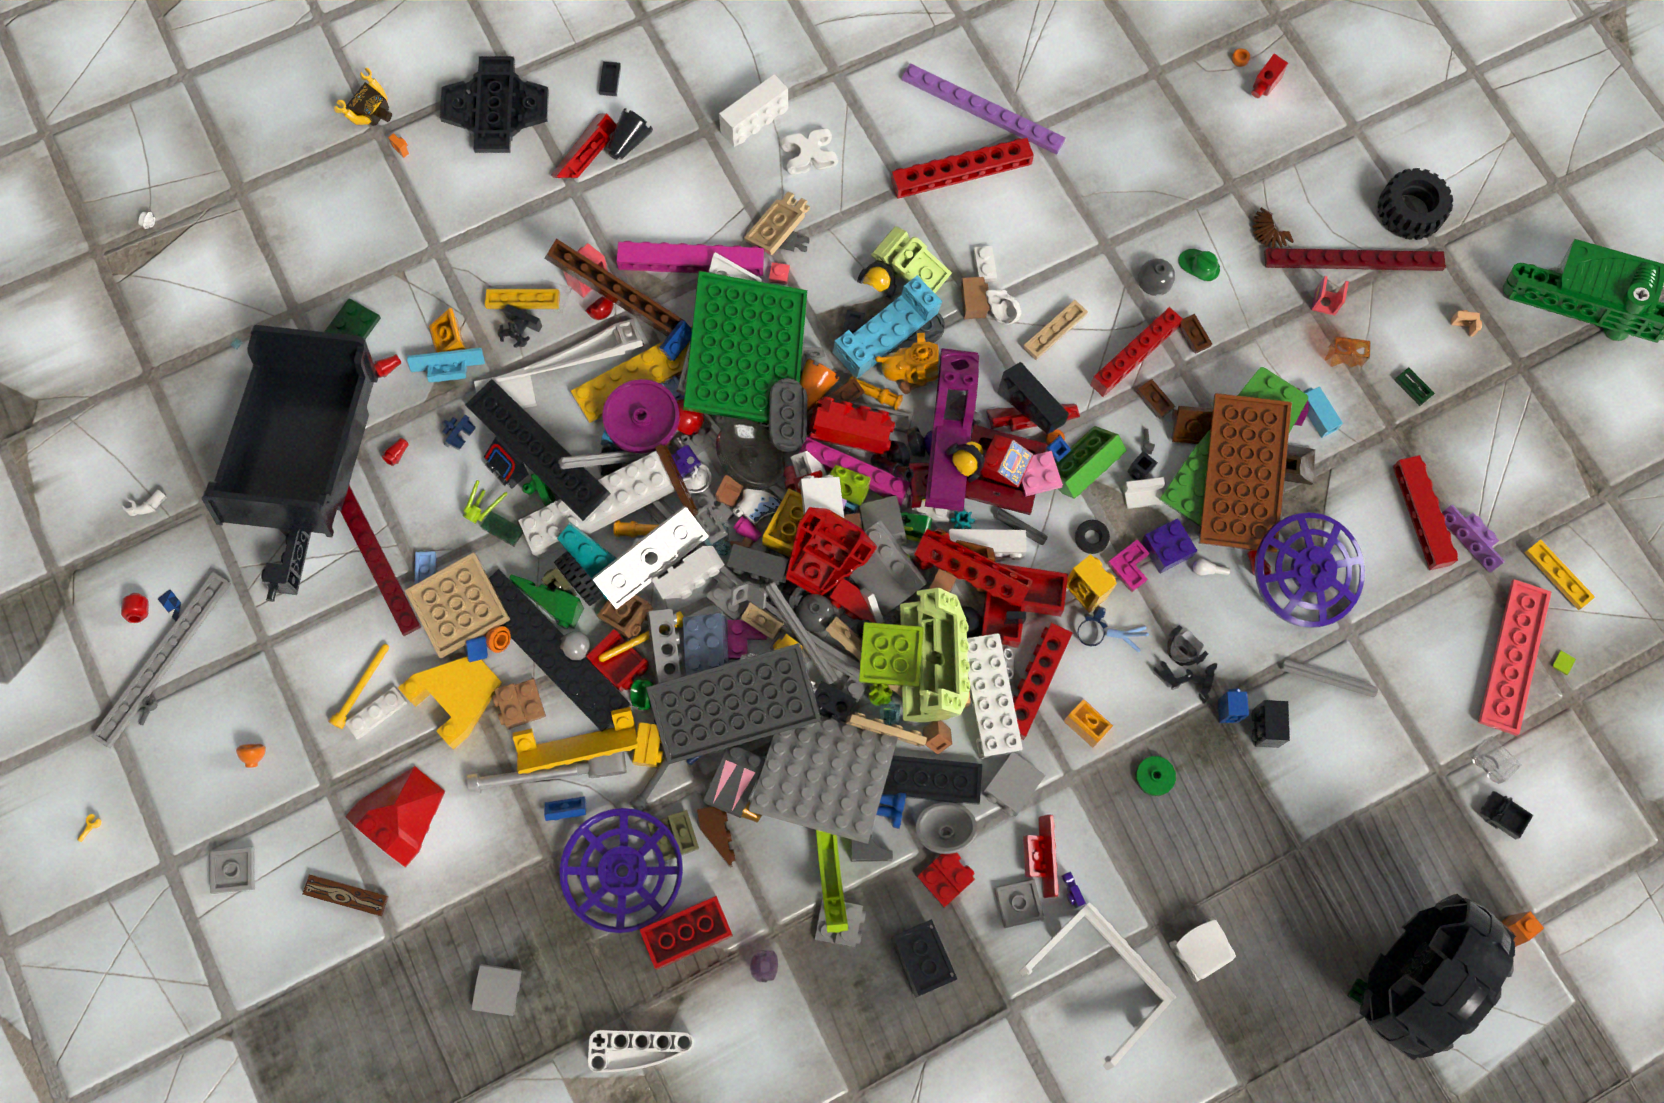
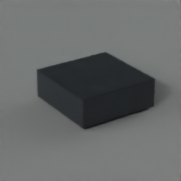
M1007 611L1004 616V624H1024L1026 621L1025 611Z

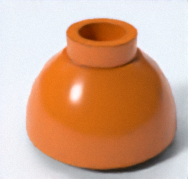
M496 626L484 634L487 647L495 653L503 652L511 640L509 629L503 626Z
M245 744L239 746L236 752L238 758L245 763V767L252 768L258 766V762L265 755L266 747L262 744Z

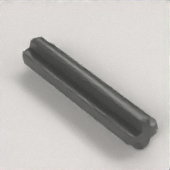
M1002 509L996 514L995 518L1014 530H1026V537L1040 545L1045 544L1048 536Z

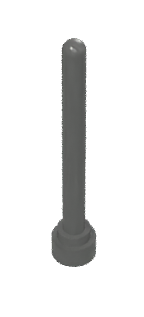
M666 755L640 796L637 795L630 802L629 805L632 808L643 812L646 809L647 798L669 766Z

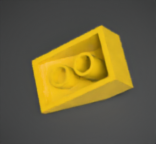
M788 489L762 537V545L791 558L799 521L804 515L800 493Z

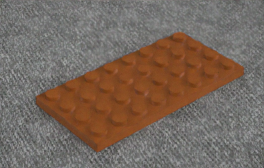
M1214 394L1199 544L1257 551L1264 535L1273 525L1280 521L1292 402ZM1279 531L1274 535L1273 538L1277 540L1279 539ZM1268 545L1266 552L1276 553L1278 549Z

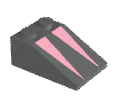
M737 746L727 748L703 802L741 818L758 783L766 759Z

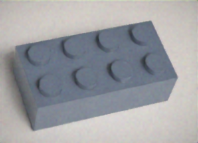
M722 613L683 617L686 676L728 664L727 622Z

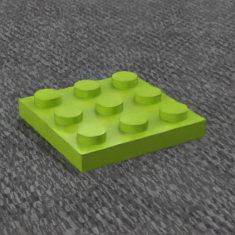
M864 622L859 683L919 687L924 627Z

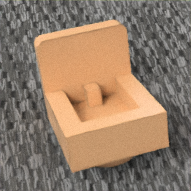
M1460 310L1451 318V325L1469 327V336L1474 337L1482 328V320H1480V313Z

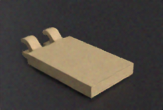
M787 192L782 200L777 199L744 237L745 241L752 246L764 248V252L773 255L804 219V213H807L810 209V206L806 205L808 201L801 198L797 203V200L793 198L794 194Z

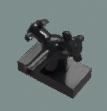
M507 304L504 308L506 318L512 321H508L509 329H503V324L500 325L498 336L501 342H504V338L507 336L516 339L517 343L513 345L515 348L525 347L530 337H522L524 330L528 327L540 332L542 328L540 318Z

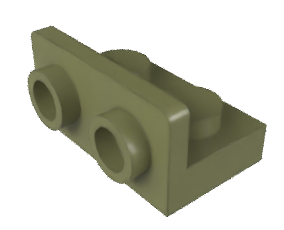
M557 567L554 570H548L541 579L551 590L557 587L568 594L577 595Z

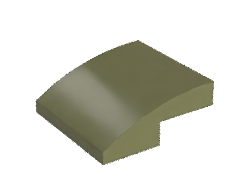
M687 810L659 820L675 837L681 855L699 849ZM652 823L647 824L652 836L659 828ZM664 835L656 844L663 854L664 861L676 858L669 839Z

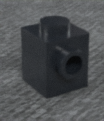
M1142 451L1130 465L1127 472L1135 481L1145 480L1158 462Z

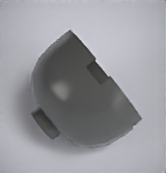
M1155 258L1148 260L1141 267L1138 274L1139 286L1145 293L1152 296L1166 294L1171 290L1175 281L1173 266L1164 259Z
M806 595L796 607L797 618L810 633L824 632L834 619L835 611L833 605L824 595Z

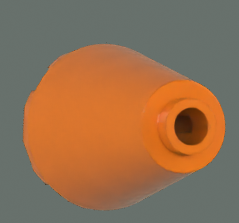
M807 359L800 379V385L807 392V411L812 409L816 401L820 400L840 378L826 366L820 363L817 366L814 365V360Z

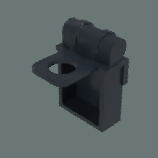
M1492 791L1485 805L1482 806L1479 816L1486 819L1488 824L1496 829L1499 828L1515 840L1521 838L1533 814L1513 802V798H1507V796H1502L1498 792Z

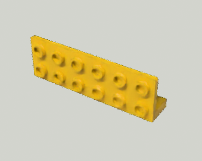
M631 707L611 711L614 728L605 729L602 732L596 731L542 744L536 743L532 728L513 732L512 737L517 751L518 774L531 773L540 769H550L558 765H568L576 761L590 760L594 757L609 756L613 753L631 751L638 748L636 726Z

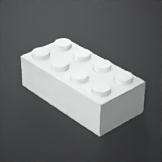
M775 74L719 113L721 134L733 147L745 142L750 135L756 134L764 125L770 124L775 117L787 111L788 88Z

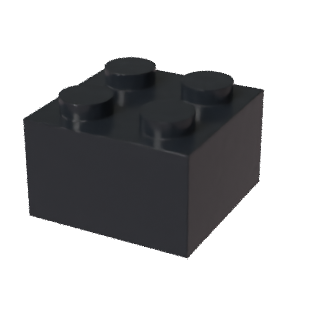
M1264 700L1252 710L1251 719L1254 721L1252 740L1255 741V747L1279 748L1290 741L1288 701Z

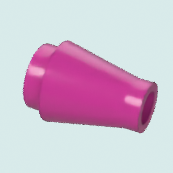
M743 516L733 527L736 533L752 539L753 542H756L762 535L752 522Z

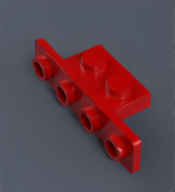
M1048 814L1038 818L1040 836H1023L1025 877L1042 878L1044 898L1058 897L1059 890L1054 832L1055 823L1053 815Z

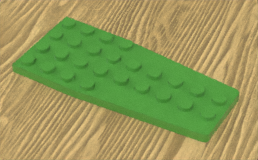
M1260 367L1237 395L1292 402L1289 433L1308 400L1307 394L1264 367ZM1210 430L1190 453L1159 499L1198 526H1201Z

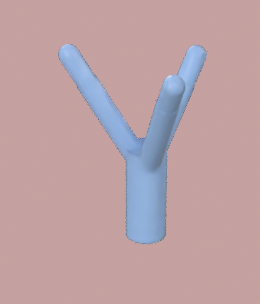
M1146 626L1127 631L1107 630V636L1123 639L1137 652L1141 651L1140 648L1127 637L1149 636V633L1139 632L1146 630Z

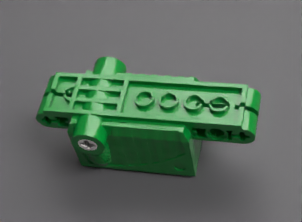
M1574 239L1558 266L1557 272L1543 269L1533 264L1517 263L1513 266L1503 285V292L1509 296V300L1604 327L1605 335L1613 341L1625 340L1629 335L1658 343L1659 340H1664V302H1659L1664 286L1663 263Z

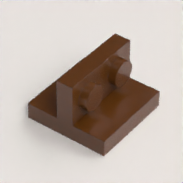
M1178 406V410L1173 409L1172 420L1174 427L1171 436L1172 442L1198 444L1211 429L1213 408Z

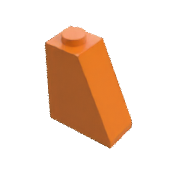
M1531 911L1509 915L1502 921L1516 935L1514 939L1515 947L1530 941L1544 929Z

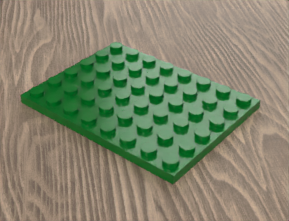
M699 271L683 410L769 424V393L774 384L785 378L794 379L800 383L808 290Z

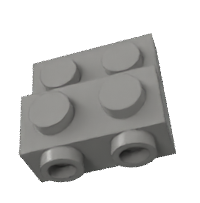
M822 899L815 940L855 948L856 944L861 942L862 932L858 930L860 923L864 924L866 911H862L863 906L845 902L848 931L827 933Z

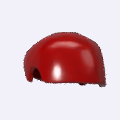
M602 296L585 311L594 320H603L611 314L614 304Z

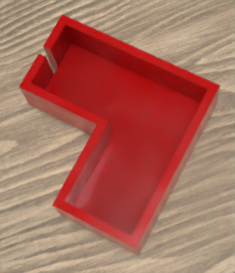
M998 563L1033 580L1020 607L1010 605L1006 600L994 597L986 591L980 636L999 634L1001 644L1018 648L1021 643L1023 624H1004V616L1007 611H1026L1061 617L1065 607L1067 573ZM1004 585L1007 589H1012L1010 585Z

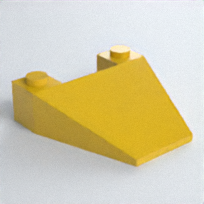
M467 657L413 674L398 689L415 707L430 694L451 716L436 732L454 750L469 737L493 698L495 689H498L502 682L482 660L469 662Z

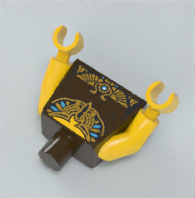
M365 68L369 76L366 77L360 72V77L369 83L365 82L347 105L344 101L338 100L337 104L342 108L334 106V111L336 113H344V116L355 125L370 124L375 126L381 119L389 122L392 118V113L388 111L387 95L375 78L372 79L371 70Z

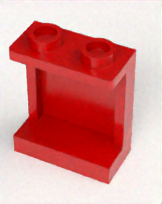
M613 629L586 657L606 679L622 692L624 689L628 690L632 686L633 680L638 675L641 677L646 673L649 663L633 648L604 662L599 661L598 657L600 654L626 642Z

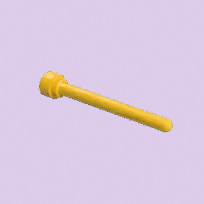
M679 611L676 613L677 625H674L675 628L683 627L684 616ZM660 625L659 627L660 633L668 630V627L665 625ZM649 631L600 654L598 657L599 661L604 662L650 639Z
M383 644L339 713L336 712L335 715H332L328 721L339 729H343L347 719L346 715L389 650L387 644Z

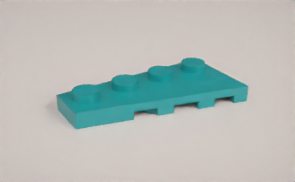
M571 522L557 538L591 579L617 559Z

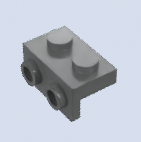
M786 580V584L782 583L778 588L792 610L795 606H798L804 594L807 595L809 593L789 580Z

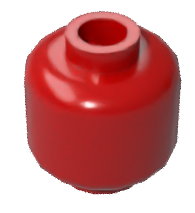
M132 593L123 598L121 602V615L126 621L139 623L147 618L149 614V601L145 596L139 593Z

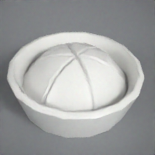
M702 463L694 475L695 480L692 482L689 480L684 481L690 493L703 492L711 483L712 474L710 469ZM689 472L686 474V477L691 478L692 473Z

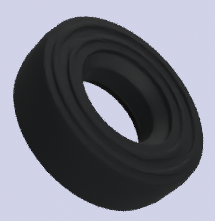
M1098 520L1084 521L1075 532L1077 546L1088 554H1097L1103 551L1110 540L1108 528ZM1089 530L1096 531L1100 537L1097 543H1089L1085 538V533Z

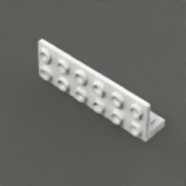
M992 634L967 638L969 644L967 658L970 665L968 680L970 682L980 736L976 739L979 759L1021 751L1023 747L1000 635Z

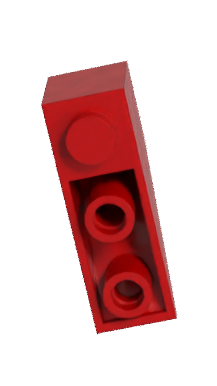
M844 578L827 595L833 607L837 609L841 607L846 611L845 615L855 620L857 618L860 621L866 619L872 623H877L859 588Z

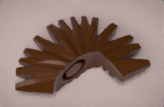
M1262 207L1260 208L1262 212L1257 211L1256 214L1258 216H1254L1256 219H1253V222L1258 224L1253 225L1252 228H1258V230L1253 232L1256 235L1255 238H1259L1258 242L1262 241L1261 244L1265 243L1264 246H1267L1272 241V248L1275 247V241H1277L1280 248L1282 244L1287 246L1286 240L1291 243L1294 242L1290 231L1278 232L1275 229L1272 219L1273 213Z

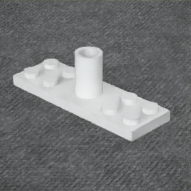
M683 506L592 577V580L612 605L618 609L651 583V579L661 575L709 536L689 510Z

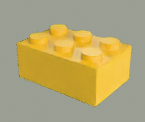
M1091 554L1072 569L1067 580V589L1088 613L1103 603L1117 584L1115 577L1110 572H1106L1102 567L1101 561Z

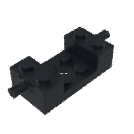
M279 529L286 536V550L281 556L282 564L266 563L265 569L262 570V582L268 586L267 601L275 602L276 593L298 594L311 532Z

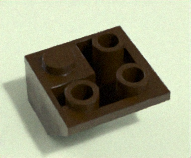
M1288 445L1284 481L1307 485L1313 484L1315 449Z

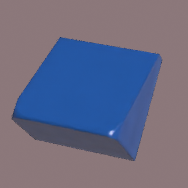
M1058 436L1046 447L1047 451H1052L1055 462H1059L1071 451L1061 436Z
M484 636L466 641L465 653L469 662L487 658L488 652Z

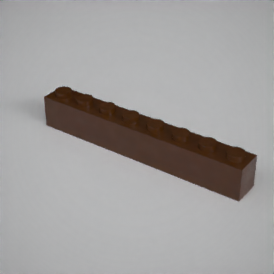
M557 238L544 258L667 337L680 320H683Z

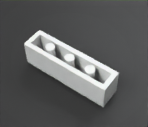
M949 529L948 532L950 539L954 542L961 540L993 548L995 560H1000L1002 557L1020 560L1026 554V530Z

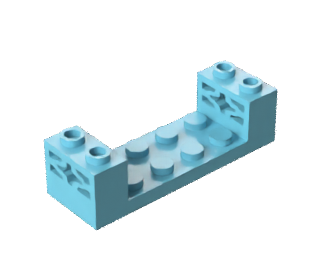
M917 275L904 285L901 296L852 334L848 330L835 340L832 353L858 379L877 363L875 360L877 356L885 357L937 315L942 300Z

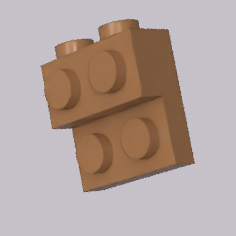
M635 594L618 609L608 600L597 614V617L620 634L631 639L640 633V626L645 620L647 621V612L652 611L653 607L648 601Z
M534 679L516 685L512 683L495 689L496 695L492 697L495 706H499L501 710L498 717L501 725H505L508 730L546 717Z

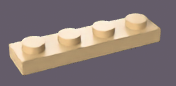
M1074 300L1033 336L1023 348L1037 360L1081 321L1088 311Z
M855 712L854 715H849L846 720L848 725L881 735L898 737L897 740L919 747L926 744L927 737L921 736V732L916 730L908 732L903 730L902 726L892 724V726L885 725V721L873 718V720L866 719V715Z

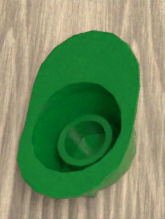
M1187 249L1180 254L1179 265L1187 273L1203 281H1212L1219 276L1220 265L1216 255L1212 252Z

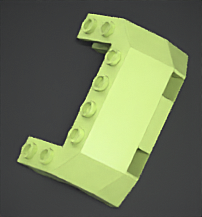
M940 588L919 590L917 595L921 597V601L900 604L901 625L924 627L919 687L902 686L903 721L930 722L946 720L961 715L969 698L968 623L956 595Z

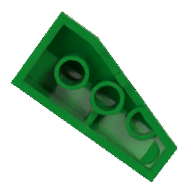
M510 575L509 578L512 583L558 622L557 625L565 629L569 627L575 629L584 610L580 598L555 589L553 592L543 584L536 587V584L530 580Z

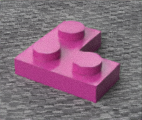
M1137 539L1109 560L1107 564L1128 589L1133 592L1148 580L1136 565L1149 556L1150 553Z
M728 620L729 659H740L742 655L748 654L747 640H767L765 634L744 620Z

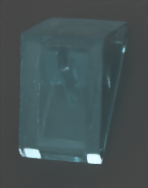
M880 704L879 719L885 721V725H899L900 704Z

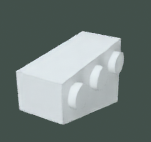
M702 546L682 559L684 562L674 569L671 566L667 569L669 573L663 577L658 578L656 576L651 579L662 599H685L692 594L691 591L695 588L703 586L706 583V579L717 575L720 572L719 569L724 566V563L713 546Z

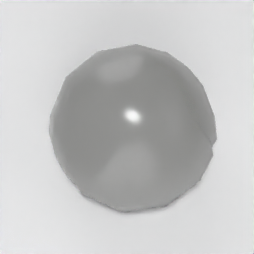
M572 631L560 639L562 641L560 649L571 660H581L588 655L590 642L583 633Z

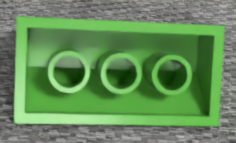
M1094 426L1070 448L1071 451L1059 462H1055L1063 484L1062 488H1058V490L1062 494L1075 499L1115 461L1120 459L1127 450L1119 434Z

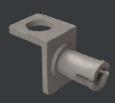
M803 347L801 375L807 358L825 357L822 347Z
M747 581L733 587L731 590V605L734 606L748 600L760 609H765L766 597L769 596L765 587L770 583L758 588ZM743 590L742 595L736 599L737 592Z

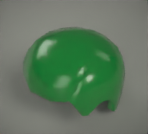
M637 679L632 683L630 692L631 703L634 707H639V710L652 708L646 688L653 686L651 681Z

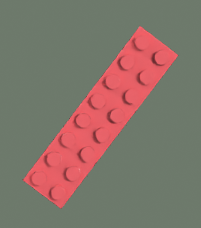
M1515 579L1511 581L1478 723L1515 736L1520 734L1551 591Z

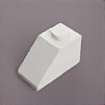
M808 451L790 456L797 477L819 470L822 471L823 476L827 475L824 466Z

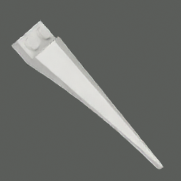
M633 319L615 323L569 349L532 365L495 378V381L501 382L625 354L626 350L642 347V340Z

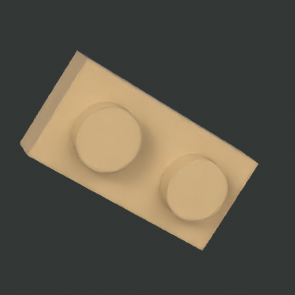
M751 602L741 617L742 620L772 640L776 638L785 623L767 610L760 609Z

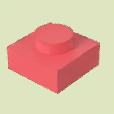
M772 262L769 282L787 284L790 265Z

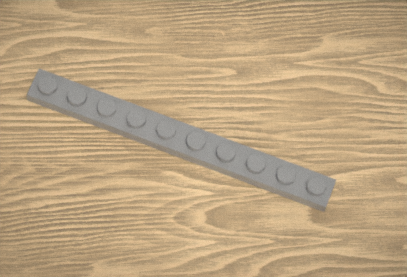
M214 572L210 575L91 736L93 739L108 748L112 747L143 705V699L151 694L231 585L229 581Z

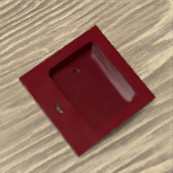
M978 425L973 426L970 442H976L981 445L984 457L995 434L1013 439L1033 455L1046 451V443ZM982 471L980 472L981 475L973 482L969 483L966 480V499L1031 515L1036 494L1025 497L1021 483L1016 488L983 477Z

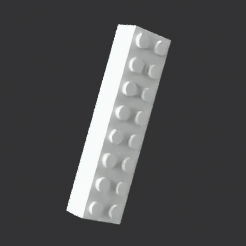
M655 451L599 479L598 481L611 494L584 521L561 499L518 520L532 554L541 559L563 548V545L557 538L570 522L586 535H589L674 492L675 488L658 453Z

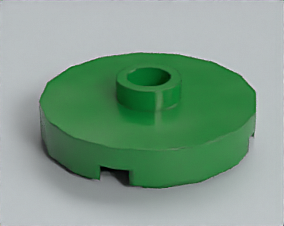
M1151 756L1144 759L1138 765L1135 772L1137 784H1139L1144 793L1151 796H1161L1168 793L1174 787L1176 781V772L1173 765L1167 759L1160 756ZM1154 772L1159 774V779L1154 778Z

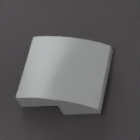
M481 964L476 980L472 1010L513 1016L515 1014L522 970Z

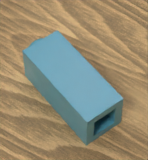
M1319 386L1315 389L1311 387L1305 390L1304 393L1308 395L1309 412L1307 415L1321 438L1337 431L1343 422L1321 387Z

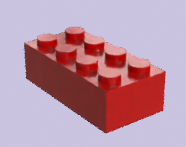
M717 896L639 929L656 970L733 937Z

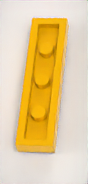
M486 289V309H504L507 304L517 309H559V289Z
M1541 539L1524 552L1578 610L1595 598Z

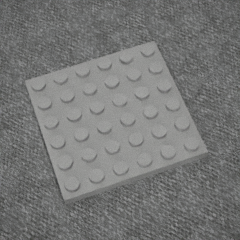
M821 716L822 721L774 734L749 807V812L868 844L898 737L881 735L848 725L846 722L841 721L839 723L834 719Z

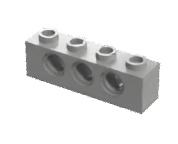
M672 609L647 612L655 684L684 677V672H680L682 655L677 649V644H680L679 633H675L674 626L677 625L676 613H673ZM660 625L668 627L669 632L667 635L660 634ZM664 644L669 645L671 648L669 655L663 654L661 650ZM666 664L673 666L674 671L671 675L666 674L664 671Z

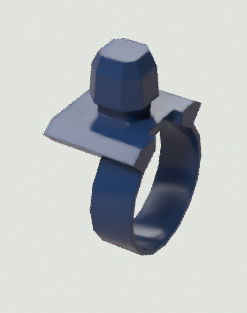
M1098 605L1093 611L1094 616L1084 614L1086 620L1081 622L1077 633L1081 643L1086 646H1097L1104 639V628L1108 627L1107 622L1101 619L1104 618L1106 613L1104 607ZM1086 621H1096L1103 628V637L1096 644H1087L1079 637V628Z

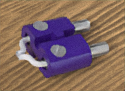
M678 437L674 442L679 450L672 457L682 478H684L683 480L692 482L695 480L694 475L698 471L697 468L701 466V462L689 445L684 446ZM692 473L691 478L686 477V474Z

